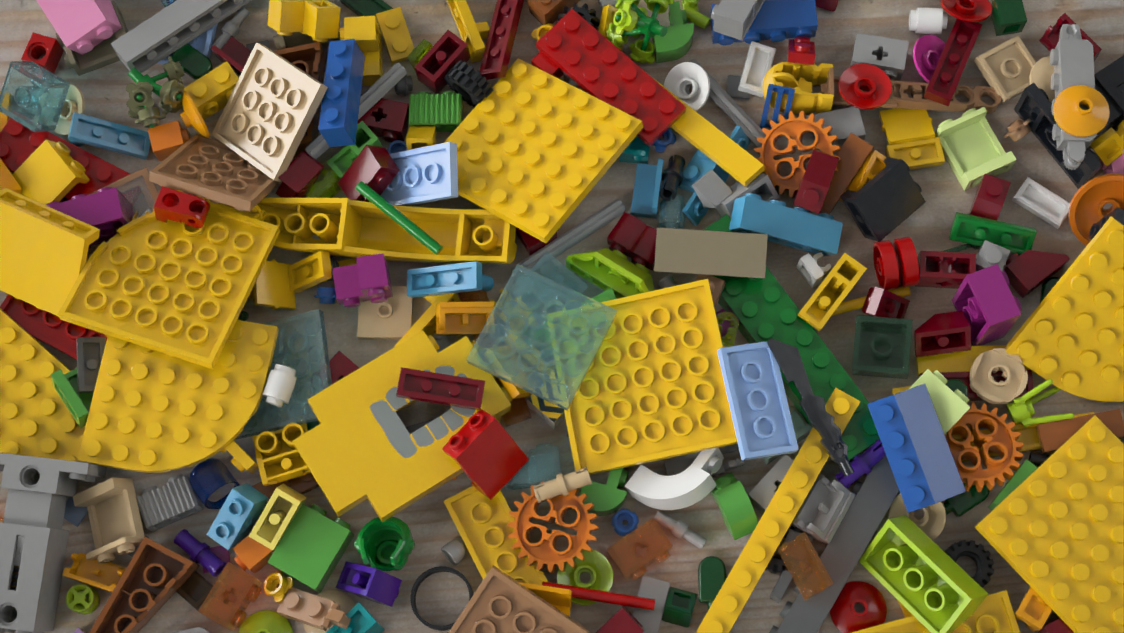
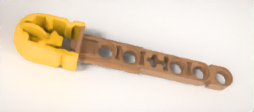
M781 62L774 65L766 73L763 80L765 99L769 84L795 89L790 110L794 114H799L801 111L808 115L813 112L818 114L831 111L833 104L850 105L840 94V77L834 76L833 64L821 63L816 66L815 63L814 65ZM891 80L892 92L890 98L881 107L966 112L972 108L978 110L985 107L987 110L986 114H991L997 110L1001 102V96H998L995 92L996 90L992 87L974 86V88H971L967 85H957L948 107L926 99L924 95L923 99H921V93L925 94L929 83ZM812 85H820V93H812ZM774 91L770 102V107L775 108L778 92ZM906 92L911 93V96H912L913 98H909V96H908V94H906ZM783 94L779 112H785L788 94ZM962 94L968 98L969 102L961 103L956 100L955 96ZM989 96L995 103L992 105L985 104L981 97Z

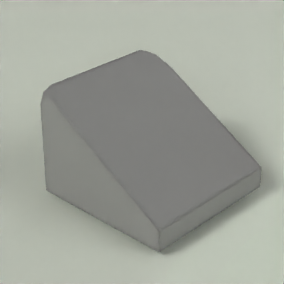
M713 170L708 171L692 185L703 206L709 208L717 207L733 193Z

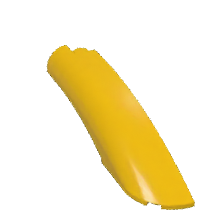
M263 198L257 204L264 212L261 221L279 226L280 233L273 246L285 250L308 253L327 251L333 256L353 258L384 253L386 260L426 263L478 261L482 264H512L517 252L518 245L515 243L516 226L485 209H442L392 205L443 246L442 251L435 255L371 202L350 200L348 198ZM316 234L319 240L312 238L313 235Z

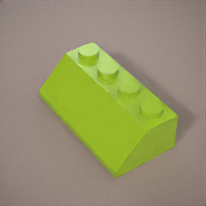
M906 515L888 519L859 559V562L931 633L953 632L976 611L988 595L977 582Z

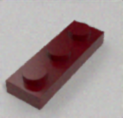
M401 367L396 396L480 410L485 381Z

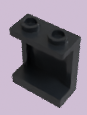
M887 157L884 160L886 167L857 192L847 190L840 196L865 238L880 242L926 202L921 194V187L912 179L909 173V166L901 159Z

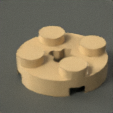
M995 348L985 353L983 352L975 359L970 369V388L981 399L992 404H1009L1024 391L1028 381L1027 370L1025 371L1021 358L1018 355L1008 354L1004 348ZM998 370H1001L1003 372L1002 376L1006 378L1005 382H995L991 372L996 373Z

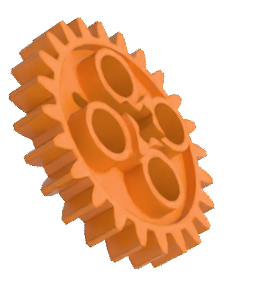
M792 111L789 112V119L780 114V123L777 124L770 120L772 129L762 128V131L766 134L765 138L757 137L756 139L762 143V147L754 148V151L761 154V157L756 159L764 165L765 170L762 173H766L769 176L775 189L780 186L779 194L784 195L788 189L789 196L794 198L811 154L800 155L799 161L793 157L774 160L776 155L794 154L796 148H798L802 152L821 149V152L838 157L834 155V152L841 150L840 146L833 145L838 136H829L833 128L828 126L823 129L825 120L821 118L815 123L816 115L811 113L808 119H806L804 111L799 113L798 118H796ZM809 132L814 133V143L810 146H804L802 142L803 136ZM780 137H787L789 140V144L784 150H778L776 147V142ZM784 163H790L792 165L791 174L782 177L780 167Z
M972 402L970 409L945 434L961 479L965 483L966 491H969L972 485H976L978 492H981L984 485L992 491L995 482L1002 487L1005 483V478L1011 480L1014 475L1013 471H1017L1020 466L1017 461H1021L1023 454L1018 451L1022 449L1024 444L1016 441L1019 439L1021 432H1012L1015 422L1006 424L1007 414L998 417L996 415L998 408L995 407L991 412H988L985 403L981 409H977L975 403ZM966 425H969L971 427L972 433ZM985 427L991 434H983L978 428ZM952 435H961L964 441L958 442L953 439ZM988 453H997L1001 460L992 459ZM961 460H970L974 467H966ZM982 462L987 469H983L980 463Z
M531 485L532 494L529 496L522 492L523 503L514 501V504L519 508L518 511L509 512L515 518V522H509L507 526L514 528L515 532L510 533L508 538L517 539V542L512 545V549H522L518 555L520 559L529 556L528 566L534 565L537 561V570L542 571L545 565H547L549 572L554 573L555 567L558 565L559 569L565 572L566 563L575 568V558L585 561L586 559L582 552L584 550L592 552L593 549L588 543L589 541L598 540L595 536L591 535L592 531L599 530V526L592 524V521L597 519L598 515L589 513L594 508V504H584L588 498L585 493L577 497L579 488L569 491V495L563 496L561 494L538 503L533 485ZM542 502H549L551 506L549 513L545 516H540L538 514V506ZM571 509L576 510V521L572 524H566L564 520L565 513ZM534 517L549 523H554L555 521L556 524L562 527L576 530L577 534L571 535L556 529L551 533L549 528L531 523L530 518ZM538 528L542 532V538L538 543H532L529 538L530 533ZM563 536L567 537L569 540L568 548L565 551L559 552L556 548L557 540Z

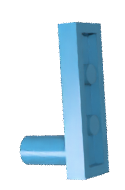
M74 112L72 116L68 140L75 146L81 147L87 144L144 160L148 157L151 142L147 131Z
M478 261L407 270V296L411 298L477 290L487 292L494 286L493 278L482 273V263Z

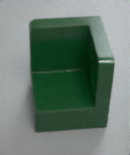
M993 0L991 4V18L996 36L1022 32L1027 22L1022 0Z

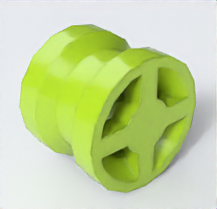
M85 584L74 585L66 595L67 606L71 610L84 615L94 612L100 603V596L97 590Z

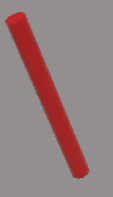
M542 582L543 586L571 590L572 598L654 611L655 599Z

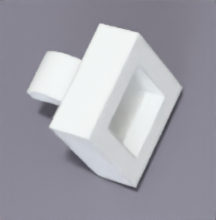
M809 253L800 258L796 267L811 288L819 285L824 275L831 268L830 264L825 267L818 266L817 261L822 259V253L815 254L813 258Z

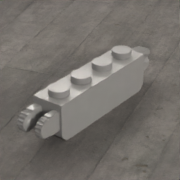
M1063 24L1060 29L1059 42L1055 49H1051L1050 65H1054V74L1051 76V90H1055V99L1052 100L1051 106L1052 115L1054 102L1064 89L1075 85H1085L1095 89L1093 44L1088 40H1082L1079 25ZM1079 104L1082 110H1088L1085 105ZM1056 123L1053 125L1052 139L1056 140L1057 150H1063V163L1068 170H1075L1080 166V162L1084 160L1085 151L1097 134L1089 137L1072 136L1063 131Z

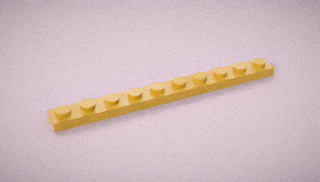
M835 387L825 408L826 412L834 417V423L841 429L842 436L860 401ZM814 427L811 429L696 633H730L830 457L820 442L822 438L819 432Z

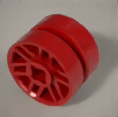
M910 237L894 239L893 245L889 240L873 244L874 268L880 288L885 290L897 289L899 283L903 288L918 285L919 264L916 249Z

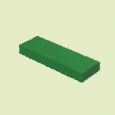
M956 212L949 240L976 246H982L986 240L1010 250V253L1021 255L1025 251L1032 249L1037 231L1030 227Z

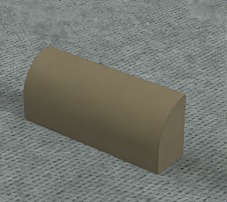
M657 228L654 271L765 279L768 234Z

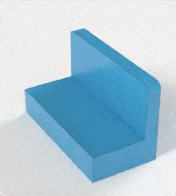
M658 158L657 165L637 163L631 205L632 216L657 219L664 159Z

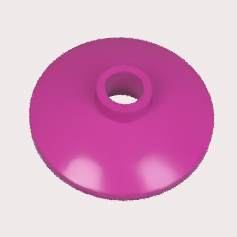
M930 34L920 37L913 48V59L916 69L928 83L946 45L939 37Z

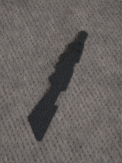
M769 339L767 344L787 382L789 383L793 380L802 398L799 404L811 425L819 432L822 438L820 442L832 461L839 465L844 477L854 473L855 471L847 457L848 446L841 439V429L834 423V417L826 412L824 398L813 394L798 348Z

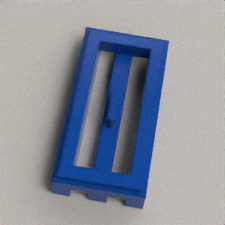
M773 84L768 85L760 123L761 129L765 127L770 128V130L772 129L767 116L773 91L778 92L772 121L778 124L780 123L777 122L783 94H788L784 117L789 119L795 89Z

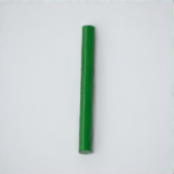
M363 181L357 184L355 189L435 255L442 251V245Z

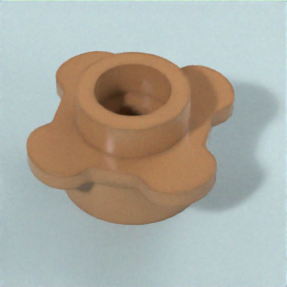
M1019 118L1008 125L1007 129L1009 131L1004 135V138L1010 136L1013 142H1016L1032 130L1028 125L1031 121L1030 118L1025 121Z

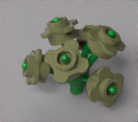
M171 56L168 57L169 62L163 64L164 72L156 76L150 77L148 74L143 76L136 68H133L128 73V76L135 84L129 83L126 86V91L129 93V100L126 105L129 107L128 115L131 118H137L134 121L136 125L143 124L144 128H154L160 124L159 120L166 118L169 112L176 113L181 108L184 92L181 77L185 76L184 67L181 66L179 61L173 62ZM166 77L169 80L165 82L162 86L156 84V81H159ZM152 92L161 99L159 106L163 108L162 114H160L158 107H152L154 105V99L151 96Z

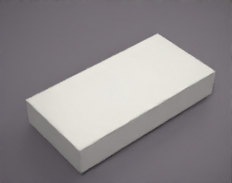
M751 42L738 87L739 91L763 98V80L766 73L772 67L776 48Z
M1027 177L1012 199L1013 202L1057 229L1069 213L1070 203L1029 177Z

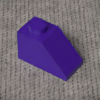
M346 561L335 588L392 607L399 594L402 580L379 569Z

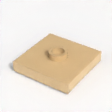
M1018 35L974 59L975 64L990 87L996 90L995 92L998 96H1001V104L1023 93L1024 89L1030 85V71L1036 63Z
M392 286L393 297L387 298L386 302L371 303V300L360 302L361 305L358 307V340H400L412 327L413 298L407 296V286Z

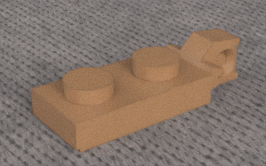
M293 587L288 589L284 600L276 611L283 617L324 631L330 629L331 625L347 629L351 618L347 617L345 612L339 610L341 606L334 601Z

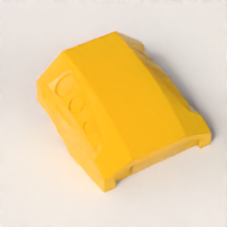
M305 420L300 421V425L298 423H290L283 427V429L272 430L271 432L264 431L259 435L252 436L263 486L281 483L311 473L293 443L294 439L308 432Z

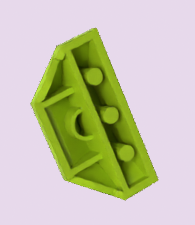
M605 247L568 255L566 258L567 269L603 291L612 288L617 298L655 290L649 270L639 263L634 265L627 261V257L618 250L614 249L611 251Z

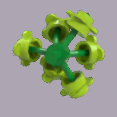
M617 0L615 7L618 11L614 15V23H610L607 29L608 40L618 48L622 44H627L628 36L631 35L638 38L641 34H644V39H639L635 43L630 44L629 49L632 50L630 58L639 63H654V45L649 40L650 37L655 35L662 37L666 35L667 27L660 25L656 18L658 14L665 13L668 5L673 4L674 0H644L647 3V8L652 11L651 17L647 15L648 11L646 8L637 7L641 0Z

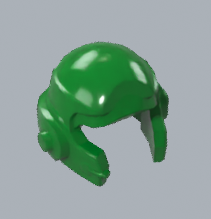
M377 517L369 521L361 529L354 542V546L357 548L358 553L361 554L365 565L370 564L372 568L381 571H399L407 563L409 554L415 548V541L413 540L410 528L401 519L391 517L382 522Z

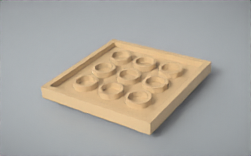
M256 42L212 132V136L268 177L281 182L278 177L287 171L328 87L265 45Z

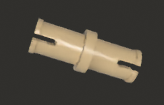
M584 467L566 475H562V473L557 474V478L533 485L537 501L540 503L561 494L563 496L569 495V491L591 485L592 481L587 467Z

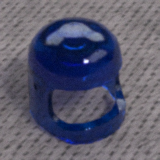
M215 458L198 463L191 471L189 477L192 489L207 509H221L229 493L216 502L208 500L217 489L229 483H234V487L240 486L227 466L221 460Z

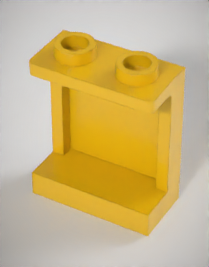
M47 139L12 174L22 188L21 195L44 205L51 202H60L77 183L86 184L90 179L84 173L86 171L85 168L69 155L71 151L65 144L60 141L53 142Z

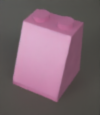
M36 0L65 46L81 55L90 52L93 47L103 40L110 38L122 28L110 0Z

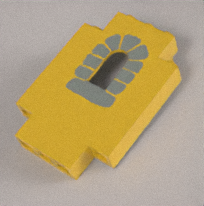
M422 330L307 399L309 406L321 424L294 439L293 443L338 517L368 499L380 520L384 522L464 472L442 448L468 422L470 417L479 410L451 406L446 413L410 434L396 411L414 400L399 398L396 396L401 367L484 380L485 386L481 409L495 417L500 423L501 416L511 409L510 402L512 398L505 387L500 388L495 381L497 375L490 364L485 365L480 358L483 354L475 341L470 342L467 336L442 351L437 352L440 348L432 335L427 337Z

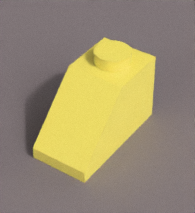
M285 484L276 487L249 537L274 550L307 497Z

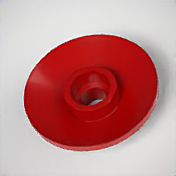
M940 0L943 9L948 14L963 21H984L989 18L992 12V5L989 0Z
M860 63L844 70L839 79V91L844 100L850 105L859 109L871 110L881 107L889 100L892 92V83L882 69L871 64Z
M862 581L845 583L830 609L832 622L842 633H851L884 624L887 615V606L883 595L873 585ZM856 603H861L864 606L863 613H857L854 610Z

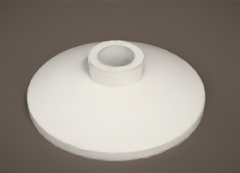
M683 62L670 70L665 79L664 87L697 112L704 106L709 97L710 80L708 74L700 65L692 62ZM692 85V86H693V89H692V92L690 93V92H689V88H690V86Z

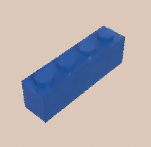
M766 0L742 41L713 31L714 20L711 19L713 44L731 45L734 42L751 44L752 41L757 43L761 40L780 42L797 36L815 37L818 27L815 0ZM711 4L710 18L712 10L716 4Z
M355 39L329 42L324 85L328 88L322 98L318 129L329 147L355 145L365 56Z

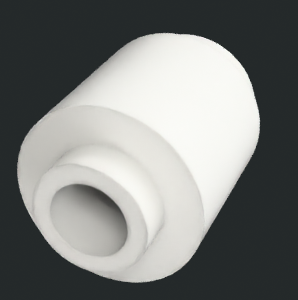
M917 7L916 10H910L909 31H915V34H941L942 29L947 28L948 15L943 13L942 8Z
M275 364L274 370H270L262 394L264 397H267L266 403L282 407L283 403L289 404L297 380L295 377L296 370L284 365Z

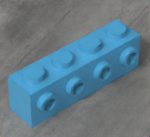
M746 193L745 196L734 200L729 231L768 234L767 241L813 254L822 253L823 256H830L838 253L843 222L833 220L834 216L822 213L817 216L810 214V210L802 207H794L792 209L785 207L786 203L778 200L767 202L761 200L762 197L760 195Z

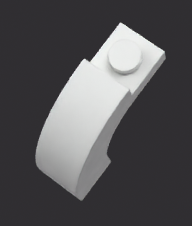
M719 448L701 451L690 467L679 474L671 476L659 475L641 464L627 482L625 488L634 499L651 508L659 510L682 509L699 502L717 486L711 475L720 469L724 457Z

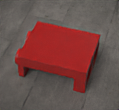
M482 409L471 416L468 422L442 448L472 480L471 484L476 490L490 500L529 461V458L497 419Z

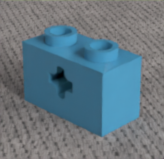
M248 483L232 488L206 535L227 550L232 549L249 535L269 498Z

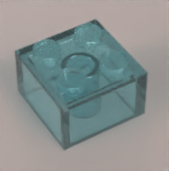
M11 61L0 93V112L34 132L53 131L56 129L70 83L33 61Z

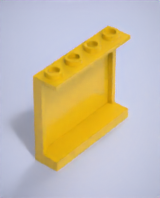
M2 189L0 191V290L12 295L16 299L30 303L40 310H45L58 316L57 314L86 264L89 245L99 239L100 229L10 189Z

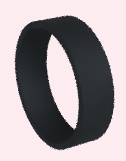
M439 566L428 569L416 579L411 590L410 601L414 614L425 626L434 630L446 631L450 630L454 623L444 626L433 625L423 620L419 615L415 600L420 584L434 573L450 572L465 581L469 590V601L474 594L470 583L461 572L451 567Z

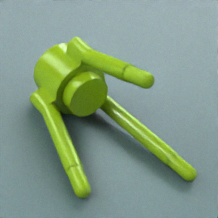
M1048 379L1006 405L1015 425L1022 423L1024 428L1038 423L1072 419L1074 414L1068 413L1031 418L1035 414L1033 404L1061 390L1058 387H1053L1033 397L1053 383L1052 379Z

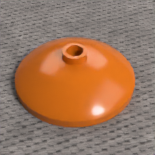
M1105 174L1095 177L1081 186L1072 198L1068 213L1069 223L1076 238L1087 246L1091 241L1089 239V232L1094 223L1100 221L1105 215H1108L1116 208L1124 210L1123 174ZM1106 203L1112 204L1109 209H1103Z

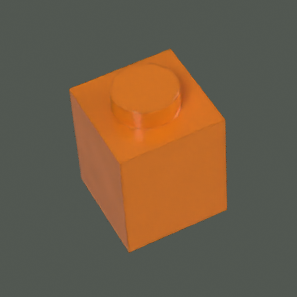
M178 120L155 126L154 128H148L152 150L159 161L165 160L191 138L188 129H183Z
M249 535L232 548L237 554L234 558L237 564L244 571L249 569L253 573H257L263 568L274 550L250 538Z

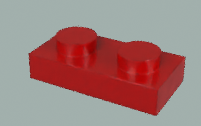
M803 36L789 39L787 48L788 62L814 65L816 55L815 42Z

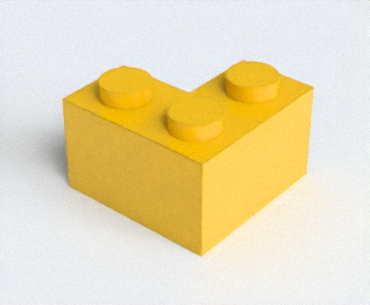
M269 0L268 26L276 30L279 35L291 36L293 32H300L311 36L314 41L327 42L328 38H338L341 7L328 0Z
M344 17V27H340V40L355 39L365 56L362 86H372L383 76L382 36L376 17Z

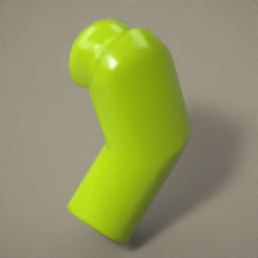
M683 0L682 10L686 12L687 21L694 22L695 25L705 30L711 18L699 12L697 4L699 0Z

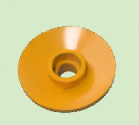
M1075 85L1064 89L1057 96L1053 105V115L1056 123L1063 131L1072 136H1093L1105 127L1109 119V105L1105 97L1099 91L1089 86ZM1079 104L1085 105L1088 110H1082Z
M184 91L182 96L184 112L180 114L182 121L187 128L193 126L202 136L209 138L210 133L201 114L189 94Z

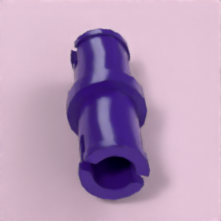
M876 440L860 456L856 454L853 457L851 465L855 471L854 473L844 477L842 471L834 475L845 488L848 489L862 475H868L872 472L871 468L886 456L881 441Z
M185 529L176 535L174 543L190 555L191 561L202 565L214 577L219 576L224 571L227 563L211 552L208 544L205 542L201 543Z

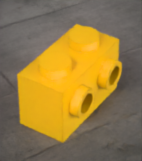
M226 61L186 86L184 91L189 94L203 120L226 106L239 78Z

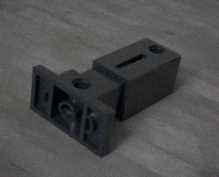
M1124 55L1094 74L1095 89L1105 97L1110 111L1107 124L1097 133L1094 140L1111 127L1117 131L1119 124L1124 120ZM1032 83L1024 89L1014 110L1023 121L1030 118L1031 121L1028 125L1032 129V133L1075 186L1080 189L1086 182L1093 179L1102 166L1099 158L1089 146L1085 151V158L1080 162L1081 164L1075 170H1068L1063 163V150H1057L1056 140L1052 139L1053 125L1056 124L1054 115L1051 112L1052 102L1050 103L1048 95L1043 89L1038 88L1035 83Z

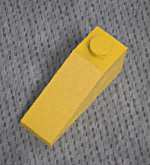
M844 253L800 310L798 316L820 332L867 268Z

